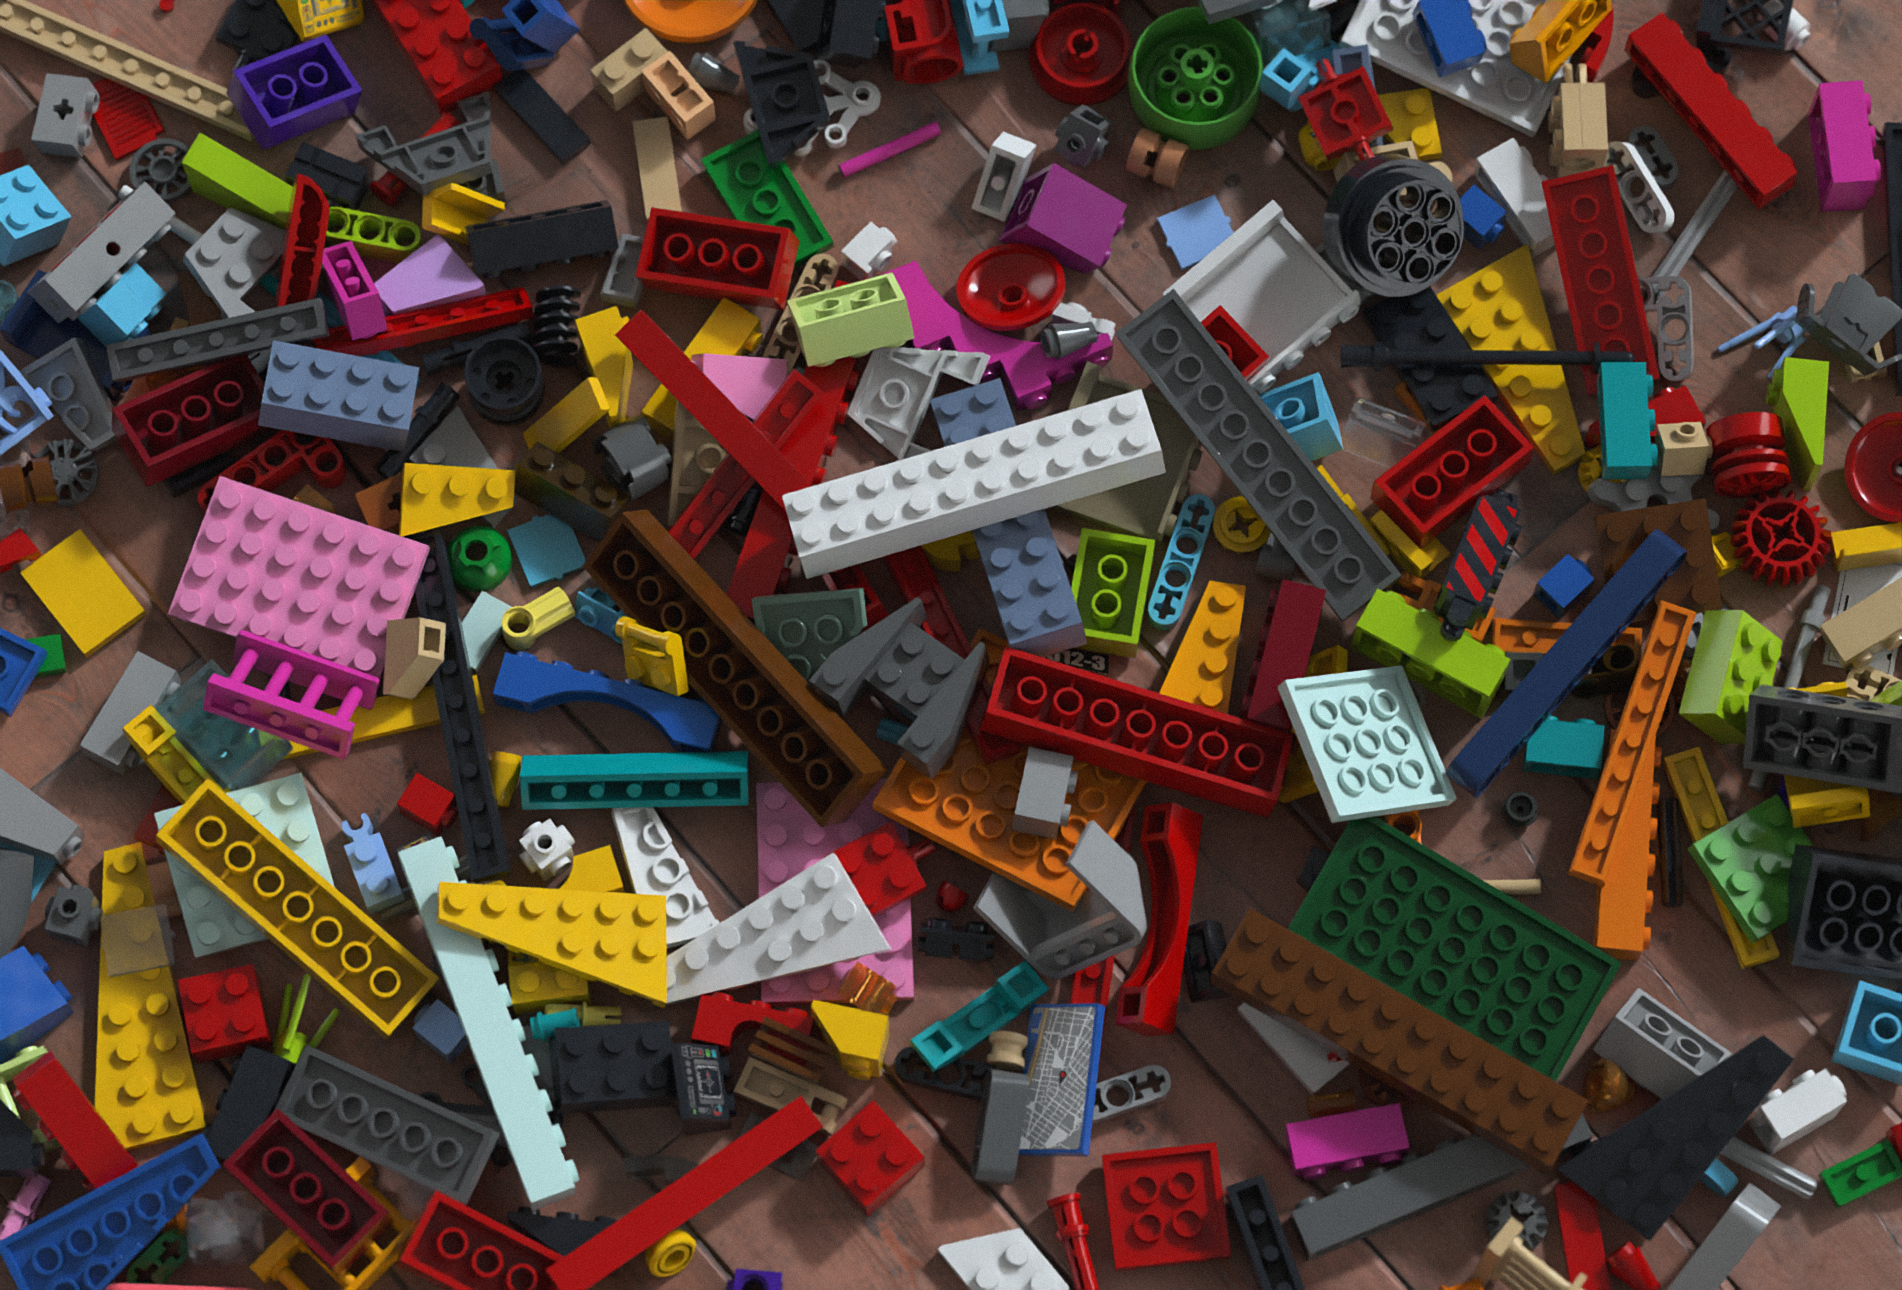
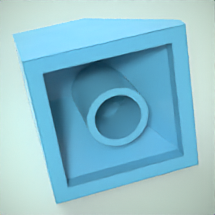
M1319 372L1259 394L1260 398L1310 461L1343 450L1339 424Z

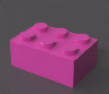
M1863 80L1819 83L1807 114L1821 212L1864 209L1869 197L1874 195L1876 181H1880L1881 178L1880 162L1878 159L1874 160L1872 150L1876 146V132L1874 126H1869L1868 115L1871 114L1870 94L1864 93Z

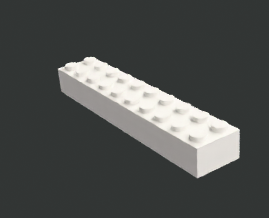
M1142 389L784 494L782 498L806 579L1157 476L1166 473L1157 434Z

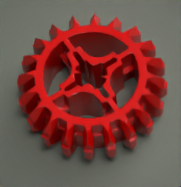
M1777 488L1773 490L1771 498L1763 491L1758 495L1757 501L1752 498L1748 499L1745 503L1746 509L1741 508L1737 511L1736 518L1738 521H1734L1730 528L1735 533L1730 538V545L1738 547L1733 553L1734 558L1740 559L1745 557L1741 565L1742 571H1747L1750 568L1754 569L1755 571L1752 576L1754 581L1758 580L1761 575L1766 576L1767 586H1772L1775 579H1779L1780 585L1784 588L1788 586L1790 578L1796 585L1802 583L1803 575L1812 578L1816 573L1815 567L1821 568L1824 565L1825 558L1823 555H1828L1831 548L1826 543L1831 537V531L1823 529L1828 522L1827 517H1816L1820 510L1819 505L1808 508L1806 506L1808 502L1807 495L1803 496L1800 501L1794 499L1795 493L1793 490L1789 491L1786 497H1782L1780 490ZM1782 515L1786 517L1781 520H1774L1768 516ZM1797 523L1804 529L1809 545L1804 543V538L1797 533ZM1788 528L1785 538L1782 542L1779 541L1776 548H1773L1776 541L1775 538L1779 534L1782 535L1783 531ZM1752 531L1757 534L1756 538L1763 542L1765 546L1764 554L1755 545ZM1786 556L1791 559H1794L1795 557L1798 558L1797 560L1788 562H1781L1775 560L1777 557Z

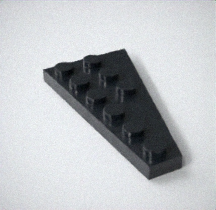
M1762 1034L1719 1064L1626 1122L1620 1128L1589 1146L1577 1156L1566 1161L1557 1169L1650 1242L1791 1065L1794 1058Z

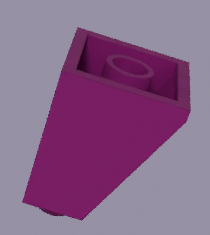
M1052 163L1025 179L999 241L1003 244L1024 243L1038 246L1051 253L1062 266L1087 274L1099 267L1102 268L1109 260L1112 252L1109 245L1112 238L1118 235L1124 225L1125 218L1122 215L1127 204L1061 166Z

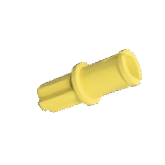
M582 1001L581 1005L548 1003L544 1009V1015L576 1008L580 1026L621 1024V1019L605 1018V1016H621V1006L587 1005L586 1001Z

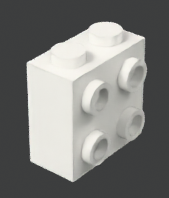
M1811 1069L1792 1081L1794 1085L1789 1087L1786 1092L1782 1093L1780 1088L1764 1097L1761 1104L1756 1107V1114L1749 1122V1125L1769 1156L1836 1117L1847 1102L1844 1097L1846 1096V1090L1837 1076L1833 1075L1831 1077L1827 1069L1817 1074Z

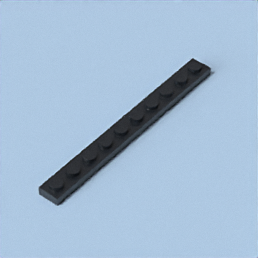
M440 527L404 537L430 547L415 589L421 618L446 623L444 661L432 675L471 878L475 884L512 875L444 532Z

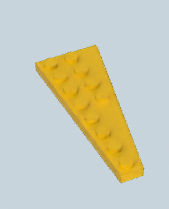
M141 842L104 851L103 919L101 922L95 1108L128 1151L203 1132L207 1126L162 926L158 918L148 877L146 856Z

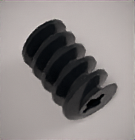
M549 286L540 289L535 294L537 305L534 308L536 319L533 323L535 333L532 337V342L534 343L532 349L538 355L539 362L542 364L562 368L573 367L577 364V358L568 354L577 352L578 345L568 340L578 338L577 330L570 327L576 326L575 319L579 317L570 313L580 311V304L573 300L580 298L581 292L572 286Z

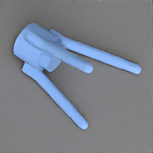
M1791 306L1783 313L1777 312L1765 322L1718 346L1717 352L1722 353L1771 328L1769 333L1754 344L1755 349H1760L1775 337L1782 343L1790 342L1767 376L1768 380H1772L1774 369H1780L1784 358L1791 357L1794 351L1806 341L1803 336L1806 330L1796 323L1797 307Z

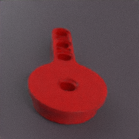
M1088 0L1086 3H1073L1055 10L1044 20L1032 45L1029 47L1030 70L1035 81L1044 92L1066 104L1089 106L1109 100L1128 83L1130 58L1135 48L1133 38L1120 18V12L1126 0ZM1086 46L1090 51L1081 53L1079 58H1077L1075 48Z

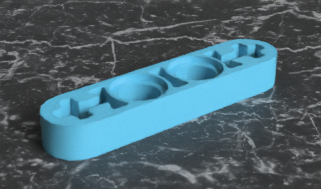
M1191 495L1182 505L1148 606V620L1158 630H1170L1180 621L1213 524L1214 503L1205 495ZM1197 506L1204 507L1203 513L1206 515L1200 516L1196 530L1190 527L1193 512L1190 510H1195ZM1189 537L1195 540L1198 547L1191 554H1183L1177 549L1176 544L1181 538ZM1178 570L1185 575L1186 582L1180 587H1172L1166 582L1165 576L1170 571ZM1166 595L1172 597L1170 613L1174 615H1167L1165 619H1160L1159 612L1155 609H1162Z

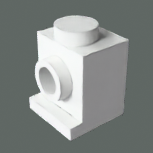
M870 222L841 250L842 265L860 281L873 278V273L876 270L878 272L882 271L892 260L893 246L897 243V239L887 228H878L873 222Z

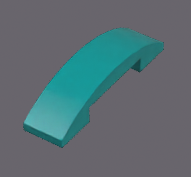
M1025 960L997 979L993 987L944 1021L938 1020L912 1038L909 1043L934 1072L954 1062L988 1040L990 1033L1000 1031L1031 1007V1004H1034L1045 995L1049 988Z

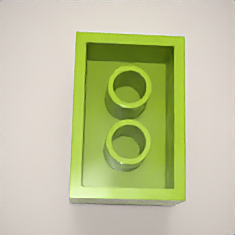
M1082 528L1071 590L1083 622L1087 644L1075 647L1076 649L1136 658L1154 556L1155 540Z
M1743 610L1705 611L1679 714L1719 744H1745L1749 695L1761 684L1773 686L1772 682L1777 662L1781 656L1783 641Z

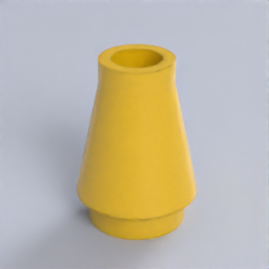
M499 751L492 752L489 762L498 807L509 808L511 797L520 778L522 756Z

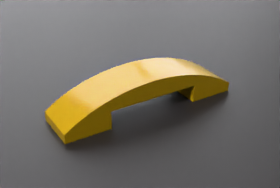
M149 705L122 728L127 739L143 761L182 805L207 778L225 793L231 792L228 787L223 790L174 737L176 731L152 705Z

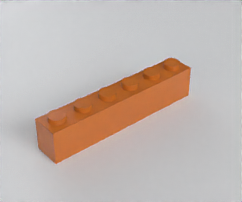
M1615 729L1610 730L1606 740L1605 763L1616 733ZM1656 735L1604 887L1597 885L1593 946L1614 959L1638 961L1643 949L1649 950L1651 928L1644 926L1645 913H1651L1653 904V891L1647 890V876L1653 877L1655 869V854H1649L1650 840L1655 841L1657 834V818H1651L1652 804L1657 805L1659 799V782H1653L1654 768H1660L1662 748L1661 746H1655Z

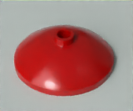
M1009 243L989 248L971 259L959 275L956 293L961 310L974 323L991 330L1014 331L1033 326L1051 315L1063 299L1066 282L1061 264L1051 253L1035 245Z
M1902 412L1887 413L1865 424L1852 439L1844 464L1846 483L1854 500L1866 512L1876 518L1895 523H1902V476L1898 473V468L1902 464Z

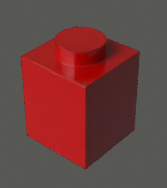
M416 773L397 802L399 811L403 816L437 836L440 835L444 827L449 829L459 814L455 794L419 773Z

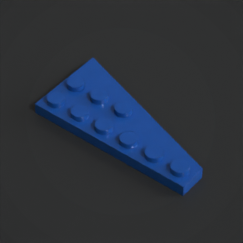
M201 1133L0 1240V1254L19 1290H104L221 1167L204 1134Z

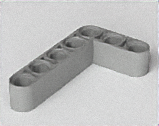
M1749 1183L1667 1290H1718L1780 1209L1781 1205L1752 1183Z

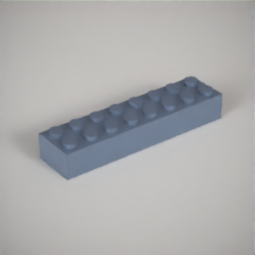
M1000 378L930 399L935 422L944 447L1016 426ZM1044 509L971 530L1010 648L1039 657H1046L1087 644L1083 622Z

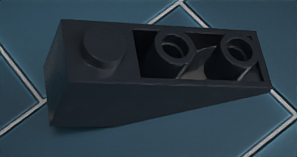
M519 1207L517 1212L507 1211V1219L511 1226L533 1241L564 1257L618 1221L617 1219L605 1216H596L594 1221L579 1220L578 1214L570 1212H556V1217L541 1215L540 1210L531 1211L529 1207ZM620 1267L606 1277L619 1278Z

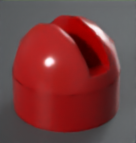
M943 880L937 890L936 902L941 909L953 913L960 910L968 899L969 894Z

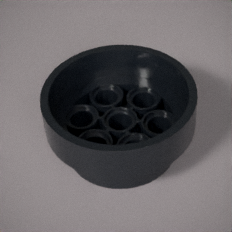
M1398 154L1377 155L1361 161L1347 171L1330 194L1323 218L1324 244L1336 270L1352 284L1376 294L1390 297L1415 294L1435 283L1456 260L1464 237L1462 205L1451 181L1434 166ZM1406 187V197L1400 203V193ZM1437 198V207L1431 213V204ZM1380 212V222L1374 227V217ZM1411 223V232L1405 238V228ZM1385 248V257L1379 263L1378 255ZM1414 259H1416V267L1414 271L1410 273L1409 266Z

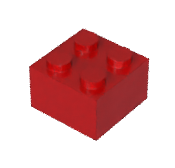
M254 964L178 980L190 1049L198 1064L235 1056L239 1053L244 1054L247 1045L260 1050L272 1047L273 1042L260 974Z
M874 1100L815 1150L816 1159L867 1217L925 1167V1156Z

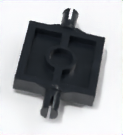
M235 0L216 35V42L233 49L239 55L230 72L232 74L233 70L294 47L299 35L276 0Z

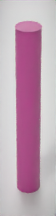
M936 121L839 164L840 173L843 178H846L941 135V130Z

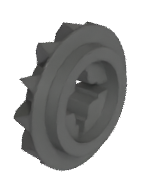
M1520 1190L1503 1193L1488 1208L1485 1219L1488 1235L1493 1240L1511 1218L1510 1207L1518 1216L1530 1214L1531 1216L1523 1224L1525 1236H1523L1522 1232L1519 1236L1524 1241L1522 1245L1530 1251L1540 1244L1546 1234L1548 1222L1545 1208L1537 1201L1535 1196L1522 1193Z

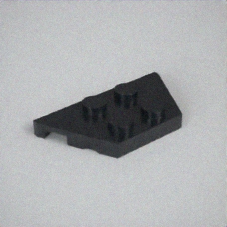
M744 41L733 42L734 50L769 170L775 169L830 124V115L811 53L800 51L786 52L781 48L772 46L761 49L746 46Z

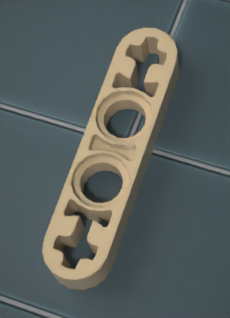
M823 253L811 257L802 272L790 300L834 288L839 277L836 260L832 256ZM823 266H827L830 275L824 274L819 282V288L814 286L817 279L815 269L821 270ZM788 304L762 357L779 359L781 348L787 351L784 359H787L786 377L793 369H796L803 355L799 341H787L782 335L787 327L794 326Z

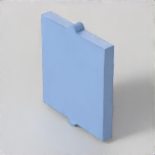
M1215 195L1157 218V222L1167 240L1166 248L1172 250L1181 271L1195 266L1233 234L1230 227L1231 219L1225 216Z

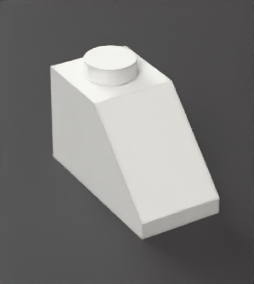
M1003 132L991 145L971 209L1005 222L1027 177L1037 145Z

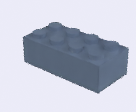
M273 340L258 425L404 452L410 428L419 367Z

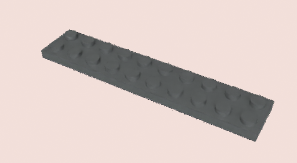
M1174 289L1115 333L1117 339L1314 587L1326 590L1324 600L1342 623L1367 605L1377 588L1385 591L1402 578L1400 572Z

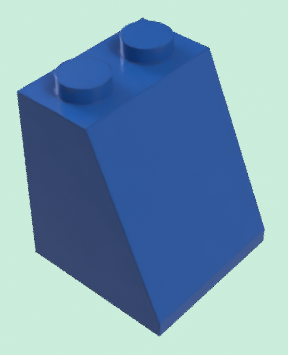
M24 946L0 958V1065L16 1057V1053L32 1045L74 1013L67 1003L73 998L60 980L52 984L45 974L51 968L38 951L30 955Z

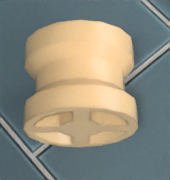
M1008 1031L990 1033L989 1042L992 1045V1052L987 1055L986 1063L1001 1070H1023L1025 1059L1022 1057V1051L1027 1047L1028 1038L1025 1035Z

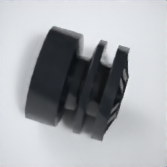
M505 335L486 338L473 348L466 359L464 377L472 406L481 418L494 425L509 427L524 423L537 413L544 400L545 384L538 355L528 343L517 337ZM503 382L505 385H509L512 382L513 388L509 390L505 387L500 390L499 384Z

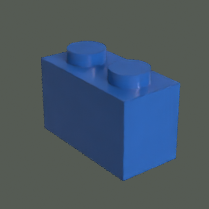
M1420 0L1412 13L1439 78L1478 65L1486 52L1485 37L1482 31L1476 30L1471 19L1473 15L1472 8L1468 0Z

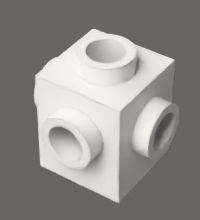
M549 818L544 823L539 821L532 824L523 832V838L519 840L523 853L519 857L531 873L537 871L543 880L547 881L552 876L555 877L562 874L571 866L574 858L571 845L575 841L563 825L557 828ZM552 841V845L549 848L542 849L544 846H546L548 843Z

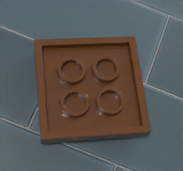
M1706 498L1594 515L1604 586L1656 529L1662 531L1688 551L1680 567L1631 623L1653 620L1661 600L1697 613L1722 609Z

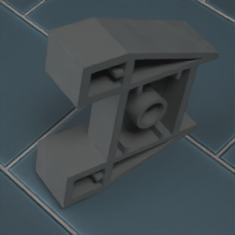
M916 598L832 652L809 682L811 687L824 701L843 717L849 713L864 693L869 690L912 720L913 724L899 739L897 745L902 759L932 780L957 748L990 661L985 644L981 641L969 656L963 659L919 627L926 620L927 616L922 600Z

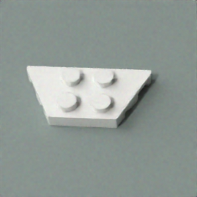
M1021 1228L950 1243L938 1248V1253L969 1290H1069L1070 1288Z

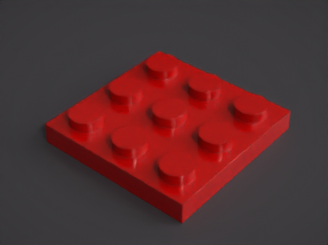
M1217 1142L1102 1154L1101 1160L1115 1271L1231 1259Z

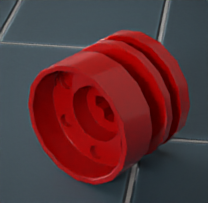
M1768 412L1740 413L1721 418L1706 428L1707 436H1710L1712 441V458L1716 460L1711 465L1712 475L1715 476L1713 479L1715 493L1729 498L1757 497L1763 491L1766 494L1773 493V490L1777 488L1781 490L1791 483L1790 468L1787 467L1789 465L1788 454L1782 451L1786 446L1783 419L1779 415Z

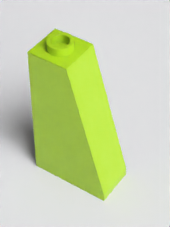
M199 133L181 162L192 191L227 209L233 208L285 230L293 187L206 135Z

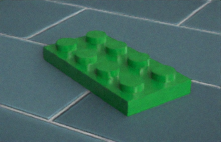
M758 130L701 159L703 169L734 220L790 228L800 241L794 268L809 261L816 254H822L834 248V241L785 161L775 169L769 170Z

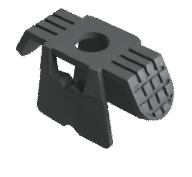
M1857 274L1849 275L1845 284L1840 281L1834 284L1819 317L1814 314V285L1805 283L1802 286L1797 303L1796 323L1810 333L1812 339L1843 363L1850 364L1866 376L1902 360L1901 353L1877 363L1866 354L1902 318V309L1886 296L1878 297L1875 294L1874 287Z

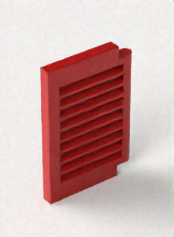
M108 78L101 79L92 84L99 94L98 110L92 114L116 161L136 153L143 145L157 140L156 136L165 132L148 96Z

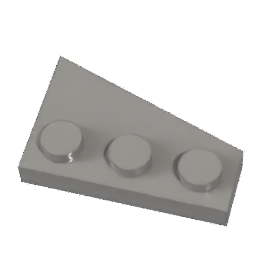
M72 338L19 371L34 389L40 387L52 402L51 407L61 416L63 423L89 450L97 452L117 440L111 430L113 404L81 338Z
M458 405L409 457L410 463L498 469ZM514 495V503H513V506L517 503V499H516V496H515V495ZM512 508L478 517L494 529Z

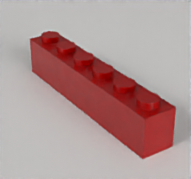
M1661 12L1628 35L1624 51L1758 210L1793 187L1798 174L1793 159L1787 153H1782L1777 148L1771 133L1765 127L1759 126L1751 117L1748 106L1742 100H1737L1729 91L1726 80L1719 73H1714L1706 64L1703 53L1695 46L1692 47L1688 43L1677 22L1674 20L1670 21Z

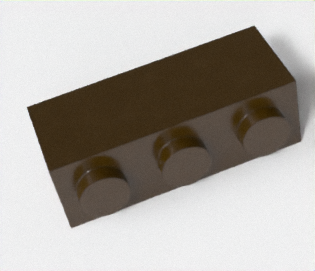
M538 441L517 463L515 494L599 543L620 514L627 512L630 495Z

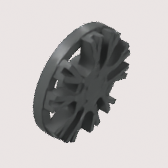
M157 139L143 145L135 153L130 164V179L134 188H137L143 182H153L152 189L156 193L159 186L163 187L162 194L159 196L167 204H171V201L181 197L185 198L191 192V186L186 173L180 172L183 168L181 163L183 159L177 164L176 161L184 154H187L189 148L174 139ZM166 146L176 148L173 156L165 155ZM154 148H157L160 154L156 158L153 157L151 152ZM143 156L151 161L149 167L138 165ZM150 174V176L136 177V175ZM180 178L186 181L185 185L178 182L177 179ZM170 186H175L178 188L176 192L168 194V188Z
M72 439L48 442L47 446L37 454H34L33 459L45 457L51 452L54 454V460L50 464L58 503L49 505L69 507L83 502L95 490L99 480V466L96 458L86 446L74 442ZM64 448L65 457L59 458L58 449ZM72 449L80 451L77 457L73 459L69 457ZM89 458L90 462L77 467V464ZM92 471L91 481L81 479L80 473ZM77 482L85 489L82 493H79L74 487ZM70 489L72 498L61 500V490Z

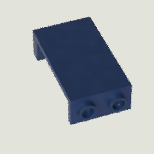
M38 269L0 325V331L5 341L39 359L72 338H81L109 398L116 401L121 392L126 393L130 389L134 379L118 383L112 380L107 348L78 318L72 321L67 317L58 324L35 298L28 293L46 274ZM145 327L135 338L149 336L151 333Z

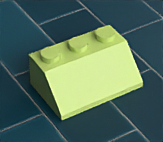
M893 273L787 300L801 351L808 367H825L834 363L836 359L847 356L862 357L869 354L871 350L881 347H899L907 340L915 338L906 298Z

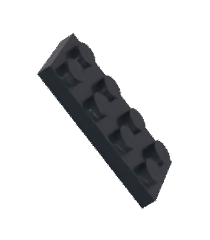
M1431 286L1415 294L1390 297L1363 310L1362 317L1377 342H1382V346H1386L1388 349L1470 350ZM1392 364L1433 432L1443 428L1484 395L1492 403L1498 401V393L1480 365Z

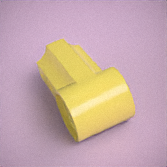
M558 586L524 606L509 608L502 617L505 643L515 650L527 649L534 644L537 637L576 615L575 610L564 590ZM517 623H523L528 626V629L522 633H514L510 630Z

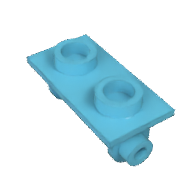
M586 587L583 593L579 591L574 608L576 614L574 617L583 624L597 629L611 637L615 642L622 644V638L615 634V625L619 618L628 616L622 609L619 612L615 611L614 609L617 604L607 593L595 587L592 589Z

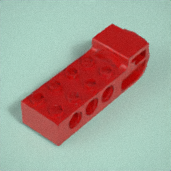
M891 0L892 5L885 6L886 42L895 81L905 80L906 84L936 83L949 79L962 70L964 62L951 0Z

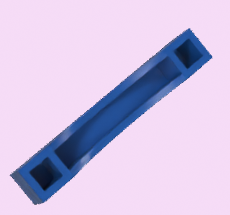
M518 651L516 655L505 652L493 691V697L498 706L533 714L545 708L569 702L610 704L628 710L649 722L667 739L675 751H714L723 720L702 697H696L695 700L681 697V695L675 696L661 690L656 691L645 688V685L637 680L624 679L623 682L609 679V675L598 670H588L585 673L573 670L574 667L566 662L555 660L550 664L538 661L536 656L527 652Z

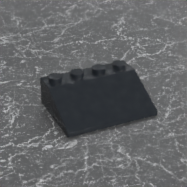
M1795 844L1788 880V964L1902 979V858Z

